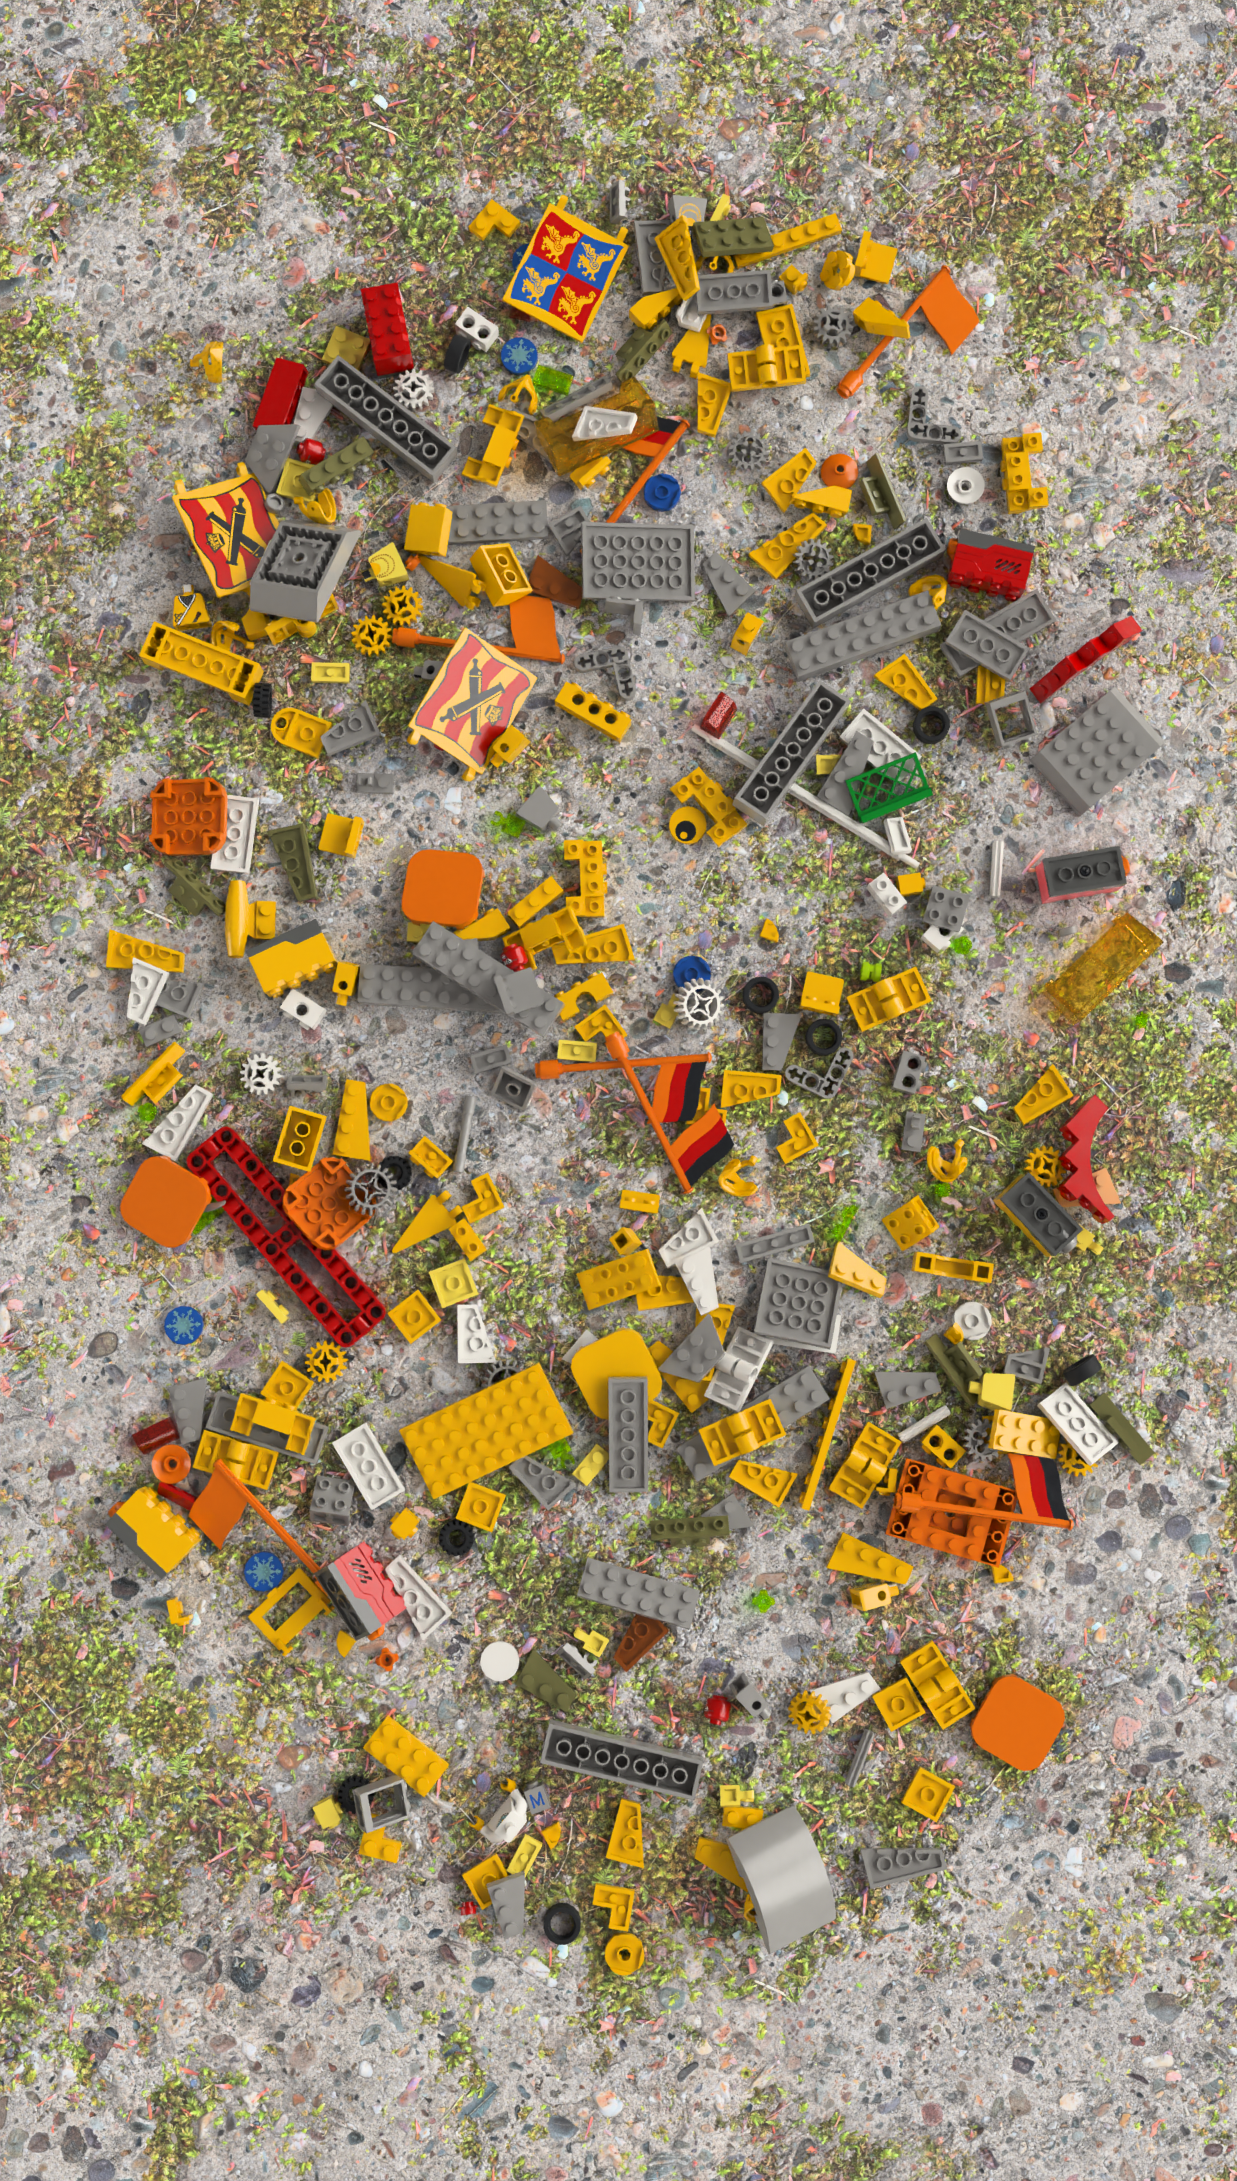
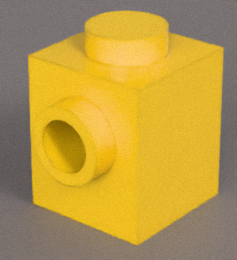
M406 1507L401 1514L397 1512L392 1517L390 1522L393 1524L389 1528L392 1529L391 1533L399 1540L403 1538L405 1540L407 1536L412 1538L418 1528L415 1526L421 1519Z

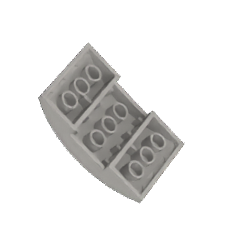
M794 1805L726 1838L739 1876L743 1877L756 1914L754 1916L768 1954L781 1949L836 1919L833 1893L825 1866L805 1822Z

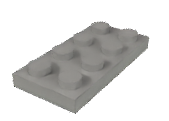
M770 270L698 275L700 290L696 292L698 315L773 309Z
M964 610L945 641V644L1008 682H1010L1030 649L967 610Z

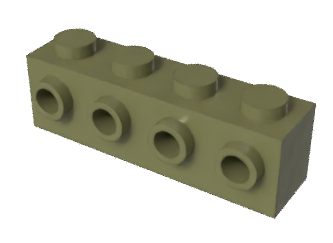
M363 436L302 473L299 482L309 496L314 493L317 495L324 491L327 485H334L340 481V477L345 474L348 476L355 472L358 466H365L371 462L374 451Z

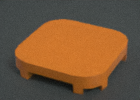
M204 777V779H162V782L153 791L151 790L150 798L152 799V832L149 835V841L153 844L154 848L169 856L209 855L219 851L225 844L227 836V792L223 785L210 777Z
M431 849L415 853L408 864L402 895V910L405 916L418 926L420 924L431 925L434 921L440 926L456 927L457 930L464 929L474 920H477L483 878H485V871L479 859L468 853Z
M165 1155L153 1156L146 1159L136 1172L122 1198L120 1205L121 1215L130 1226L160 1245L175 1248L187 1243L192 1238L191 1234L206 1206L211 1203L212 1197L207 1185L208 1182L204 1178H199L170 1160L171 1157Z
M325 1157L319 1160L311 1168L310 1172L307 1171L292 1185L288 1186L282 1199L283 1209L287 1216L312 1244L323 1250H332L339 1247L373 1217V1215L369 1216V1210H366V1213L362 1215L361 1211L363 1208L360 1207L356 1212L354 1208L357 1204L349 1205L353 1198L346 1199V1195L351 1192H346L345 1187H351V1185L346 1183V1180L353 1181L350 1177V1173L353 1172L346 1165L347 1162L334 1157ZM355 1188L357 1198L364 1203L365 1193ZM376 1197L372 1198L369 1205L376 1204Z
M1010 1673L995 1678L974 1719H971V1735L974 1741L984 1750L1019 1770L1031 1771L1039 1767L1044 1761L1065 1720L1064 1710L1054 1697Z

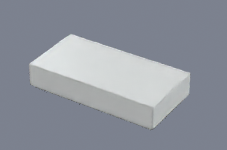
M903 817L885 818L883 823L892 855L911 853L912 848Z

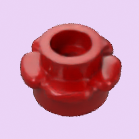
M473 1901L463 1902L462 1907L458 1909L461 1911V1916L476 1914V1907L478 1905H474Z

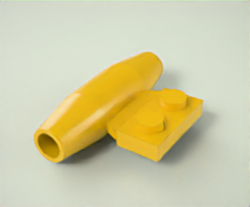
M240 880L230 881L225 906V940L229 958L244 957L248 936L255 940H270L275 937L276 902L256 901L249 904L246 882Z

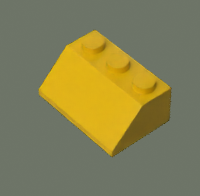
M509 543L479 546L469 559L479 580L487 584L485 592L493 607L509 605L533 591Z
M289 1105L273 1162L310 1172L327 1116Z

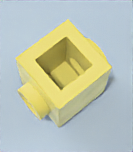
M333 1794L318 1801L313 1806L315 1812L314 1819L323 1829L327 1827L332 1829L340 1824L344 1810L341 1808V1803L336 1802Z

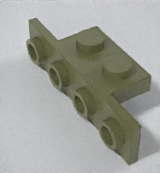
M663 319L652 333L638 327L615 354L618 360L624 362V365L615 374L622 387L625 388L673 333L666 320Z
M875 453L866 462L872 477L862 478L859 481V485L872 516L887 513L895 530L907 520L885 470L883 461L879 453Z
M174 858L164 863L177 876V879L168 891L190 913L196 917L207 905L217 916L225 914V903L218 899L211 889L205 886L194 873H191L182 861Z
M936 1333L924 1342L958 1389L963 1399L969 1406H972L977 1401L978 1394L969 1393L968 1385L970 1381L980 1377L983 1372L961 1341L947 1349Z
M1105 1392L1089 1404L1106 1424L1107 1430L1116 1436L1119 1446L1123 1450L1126 1449L1139 1465L1155 1453Z
M728 1515L650 1521L651 1541L670 1539L671 1547L675 1546L676 1548H685L688 1545L703 1547L706 1544H710V1537L730 1535Z

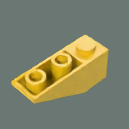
M677 288L642 297L629 309V318L638 327L652 330L657 325L658 320L661 317L665 318L671 312V308L674 305H679L683 299Z
M868 297L853 311L855 324L867 333L910 338L909 324L904 319L901 320L896 317L891 310H886L877 300L874 301Z
M830 486L796 494L790 500V504H794L795 507L800 509H812L815 513L824 512L834 518H843L848 512L852 490Z
M491 908L483 914L484 917L474 920L468 927L463 930H456L453 934L463 940L477 938L478 941L496 940L511 929L498 908L495 910Z

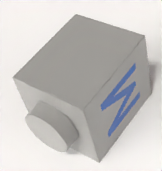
M534 1780L527 1783V1787L524 1788V1794L531 1814L549 1809L551 1802L544 1782Z

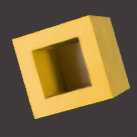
M920 873L899 875L895 879L897 890L903 897L920 895L923 889H925L924 877L921 878Z
M622 1227L609 1239L620 1255L628 1256L642 1244L633 1230Z

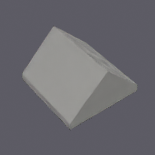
M502 1066L490 1095L525 1111L538 1085L536 1082Z

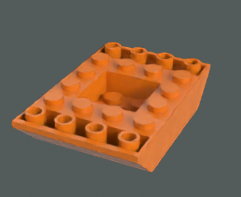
M909 1458L905 1460L896 1492L917 1493L926 1501L1014 1513L1017 1503L1014 1489ZM893 1503L885 1534L999 1568L1012 1521L954 1513L952 1516H946L943 1511L928 1509L920 1510L918 1514L901 1512L898 1509H894Z

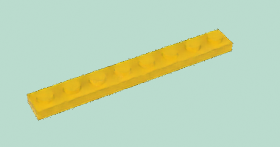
M846 1358V1361L841 1363L839 1372L842 1374L840 1380L835 1382L833 1390L836 1393L834 1399H830L827 1408L830 1412L828 1417H824L822 1428H824L823 1435H819L816 1442L818 1451L811 1458L810 1465L813 1467L811 1473H807L804 1484L807 1486L805 1492H801L798 1503H801L800 1507L802 1509L810 1510L855 1366V1360Z

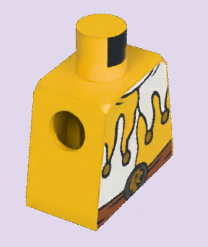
M747 612L733 636L730 647L747 656L764 627V621Z

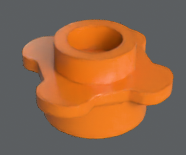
M717 324L713 328H707L706 332L711 338V344L716 345L718 342H725L727 340L726 330L721 324Z
M411 554L405 562L407 565L406 570L408 568L412 572L421 562L417 557L419 554H416L415 557Z
M383 1648L381 1655L376 1658L375 1662L378 1666L380 1665L382 1668H385L386 1671H391L393 1664L398 1661L399 1656L396 1653L390 1652L388 1648Z

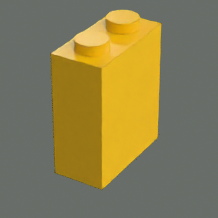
M418 502V505L411 504L404 550L411 554L446 557L453 512L447 509L444 504H435V506H429L428 503Z

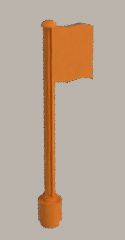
M942 265L941 270L900 319L908 322L920 307L929 324L947 345L952 356L980 321L973 307L959 292L950 277V268ZM885 336L857 370H849L842 378L836 389L842 398L848 399L852 397L863 384L862 375L892 341L893 336Z
M526 595L510 603L511 632L516 648L491 646L506 656L556 662L562 665L565 662V655L563 653L561 655L556 638L555 613L551 600L549 598ZM404 627L394 628L392 643L409 648H415L419 644L452 648L456 640L423 636L417 633V629Z
M217 1459L213 1463L215 1469L207 1486L196 1499L189 1513V1517L221 1550L228 1533L240 1519L247 1503H249L313 1574L321 1568L222 1462L223 1459ZM316 1578L314 1583L327 1596L326 1592L324 1591V1589L322 1588V1586Z

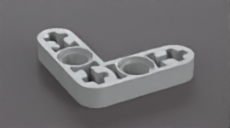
M922 386L915 387L910 397L906 432L908 439L914 442L939 445L959 443L961 431L958 427L925 423L928 391ZM918 392H920L921 396H923L921 398L920 404H917L918 396L916 395L918 394ZM920 410L923 416L915 418L912 412ZM914 428L917 429V435H914V432H912ZM924 429H927V430H926V433H925V437H923V434H924L923 431H924ZM936 430L939 436L932 438L929 435V431ZM943 431H945L944 439H941ZM951 433H954V436H956L954 440L949 436Z
M617 646L583 653L575 658L574 666L580 673L613 667L620 698L624 701H631L635 698L634 678L628 652L624 647ZM617 652L624 654L621 660L618 657H614L612 662H609L608 653H611V657L616 656ZM604 655L607 660L604 664H598L596 657ZM590 657H593L594 666H591V662L586 663L584 668L578 665L581 659H584V662H589ZM621 669H626L629 675L627 678H620L618 672ZM628 682V689L632 690L630 696L622 693L625 691L624 683Z
M846 1047L839 1049L824 1078L797 1065H790L785 1070V1078L787 1081L823 1099H831L836 1095L853 1060V1052ZM846 1051L848 1053L847 1056L850 1058L843 1062L842 1065L846 1066L844 1069L841 1065L835 1064V1061L839 1063L842 1058L839 1054H843ZM834 1068L840 1069L842 1073L838 1079L831 1076V1070ZM796 1069V1073L802 1076V1072L805 1073L802 1084L798 1082L800 1080L798 1077L791 1079V1074L788 1071ZM813 1077L816 1080V1085L811 1088L805 1084L806 1078ZM827 1078L832 1082H837V1086L833 1084L831 1087L833 1094L825 1095L823 1087L827 1088L830 1083L826 1081Z

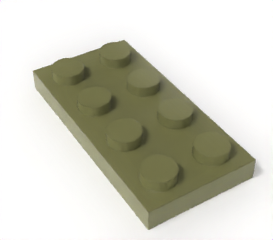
M764 217L693 223L692 229L702 257L772 252L774 247Z

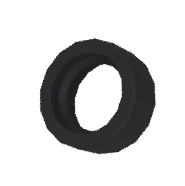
M457 334L453 336L444 359L445 369L457 374L462 371L469 355L470 339Z
M928 706L922 709L916 715L913 722V732L916 738L925 744L941 742L948 734L950 728V719L947 713L936 706ZM935 715L941 719L942 730L938 735L928 736L922 732L920 723L925 716Z
M755 977L744 987L742 993L743 1002L751 1012L757 1014L767 1013L776 1006L779 999L777 985L767 977ZM757 984L766 985L772 992L771 1001L765 1006L754 1005L750 1000V990Z
M819 1019L813 1022L807 1029L805 1035L806 1044L814 1054L820 1056L830 1055L841 1045L842 1031L834 1021ZM820 1026L829 1027L835 1034V1041L828 1048H820L813 1042V1033Z
M1091 1354L1064 1370L1063 1375L1070 1386H1075L1092 1377L1101 1370L1102 1366L1096 1356Z
M558 1903L547 1910L543 1928L547 1938L557 1945H566L578 1937L581 1930V1917L574 1906L568 1903ZM559 1912L570 1914L574 1921L572 1931L564 1936L556 1934L551 1928V1919Z

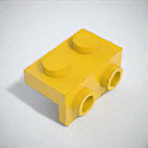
M595 452L573 471L569 477L580 490L585 487L588 489L596 482L595 478L598 475L602 477L610 470L609 465L611 461L607 456L602 458L598 452Z
M426 1136L408 1152L411 1155L409 1159L417 1166L421 1164L425 1167L424 1172L430 1178L435 1176L439 1179L454 1162Z

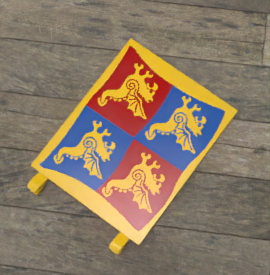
M561 195L557 206L549 203L502 301L583 343L629 248V245L623 243L628 230L621 227L617 238L606 234L564 211L563 209L567 204L568 197Z

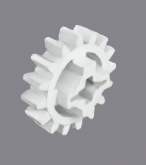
M415 369L412 370V373L405 370L406 375L399 374L400 381L395 380L396 386L393 387L394 393H396L395 399L399 400L400 404H405L407 409L412 407L413 411H415L416 407H419L420 410H423L422 405L429 406L428 400H433V381L429 380L428 374L423 376L422 370L419 373H416Z
M263 1053L261 1058L254 1054V1060L248 1057V1065L242 1064L245 1067V1071H240L244 1075L240 1080L246 1082L244 1087L246 1089L251 1087V1093L257 1090V1095L261 1096L262 1091L266 1095H269V1089L276 1091L274 1085L280 1086L277 1080L283 1078L282 1075L278 1074V1072L282 1071V1068L276 1067L279 1062L277 1060L272 1062V1056L266 1059V1055ZM266 1062L268 1064H266L265 1066H259L257 1063ZM252 1069V1076L249 1079V1072ZM260 1070H261L262 1072H264L263 1075H264L265 1077H264L263 1079L260 1078V1077H258V1076H259V1073H258V1072H259ZM274 1072V1076H273V1079H272V1081H271V1080H270V1076H271V1073ZM263 1083L265 1087H256L254 1085Z

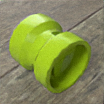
M863 961L860 980L866 981L870 979L873 982H879L882 964L875 963L873 965Z

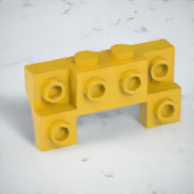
M489 404L482 423L495 428L482 461L468 456L461 475L497 488L505 467L509 468L512 457H509L511 451H516L519 440L517 435L524 420V415Z
M1041 432L1022 434L1021 437L1002 438L1000 470L1004 472L1002 489L1006 490L1008 514H1020L1033 509L1047 508L1049 505L1047 487L1032 488L1029 455L1043 452Z
M700 767L696 768L688 776L683 777L670 788V791L679 799L681 804L693 796L696 802L712 819L715 825L706 834L711 837L718 848L747 827V823L732 805L733 799L730 796L726 797L722 792L723 788L718 782L714 783L712 779L710 780Z
M564 840V861H580L581 896L566 897V907L570 906L573 908L576 917L605 918L604 893H607V882H603V875H607V866L602 860V841Z
M570 906L552 914L544 915L540 920L528 923L524 928L502 938L505 947L516 943L517 946L520 945L524 948L528 958L524 968L531 967L532 971L537 969L533 955L557 943L565 941L570 952L587 945L584 932L578 924L573 908Z
M245 1393L240 1394L230 1428L231 1431L250 1436L253 1424L256 1423L288 1435L290 1434L285 1449L305 1455L316 1421L315 1417L294 1410L295 1406L284 1403L283 1406L277 1404V1400L270 1397L260 1399Z

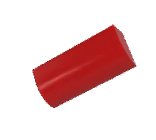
M276 357L252 425L255 430L258 429L259 425H289L292 423L300 400L302 387H304L309 374L304 364Z

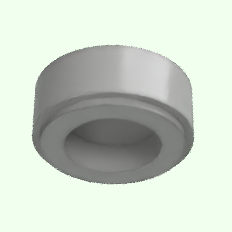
M273 493L267 496L264 505L270 513L277 514L282 511L284 500L280 495Z
M1074 925L1058 929L1059 935L1062 937L1078 933V927Z

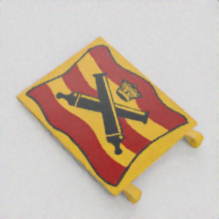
M244 462L237 463L236 472L240 477L186 492L181 479L176 480L173 487L177 495L172 496V500L218 598L250 589L251 585L249 583L269 541L272 540L279 526L275 514L270 513L265 508L264 502L267 497L258 478L254 473L248 474Z
M464 627L408 724V727L413 729V731L408 736L407 742L411 745H416L422 735L467 765L468 768L463 773L462 779L472 781L476 772L482 775L495 753V750L492 749L493 746L510 727L537 677Z

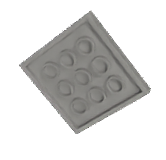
M768 1258L754 1333L830 1349L842 1283L829 1278L828 1270Z

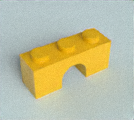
M550 876L507 912L508 917L518 929L524 928L526 924L534 919L539 911L559 899L564 894L563 889Z
M595 972L587 977L588 980L582 984L580 981L570 986L571 990L566 993L561 991L554 995L555 998L565 1004L559 1014L563 1022L580 1013L576 1005L579 996L588 994L594 998L597 1004L613 995V991L602 972L600 974Z

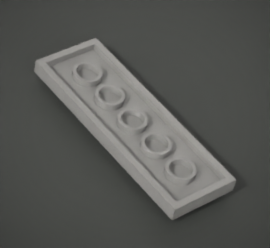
M546 500L446 506L447 509L453 512L448 545L548 539Z
M1035 589L983 619V621L1021 643L1055 623L1056 619L1038 589ZM945 642L940 644L939 647L958 678L981 666L948 646Z
M647 1376L608 1377L609 1492H648Z
M220 1390L217 1392L206 1425L207 1429L313 1464L318 1463L329 1426L315 1422L305 1455H301L300 1453L285 1449L290 1434L288 1435L256 1423L253 1424L250 1436L231 1431L230 1428L239 1397Z
M587 1557L576 1597L689 1630L700 1590Z

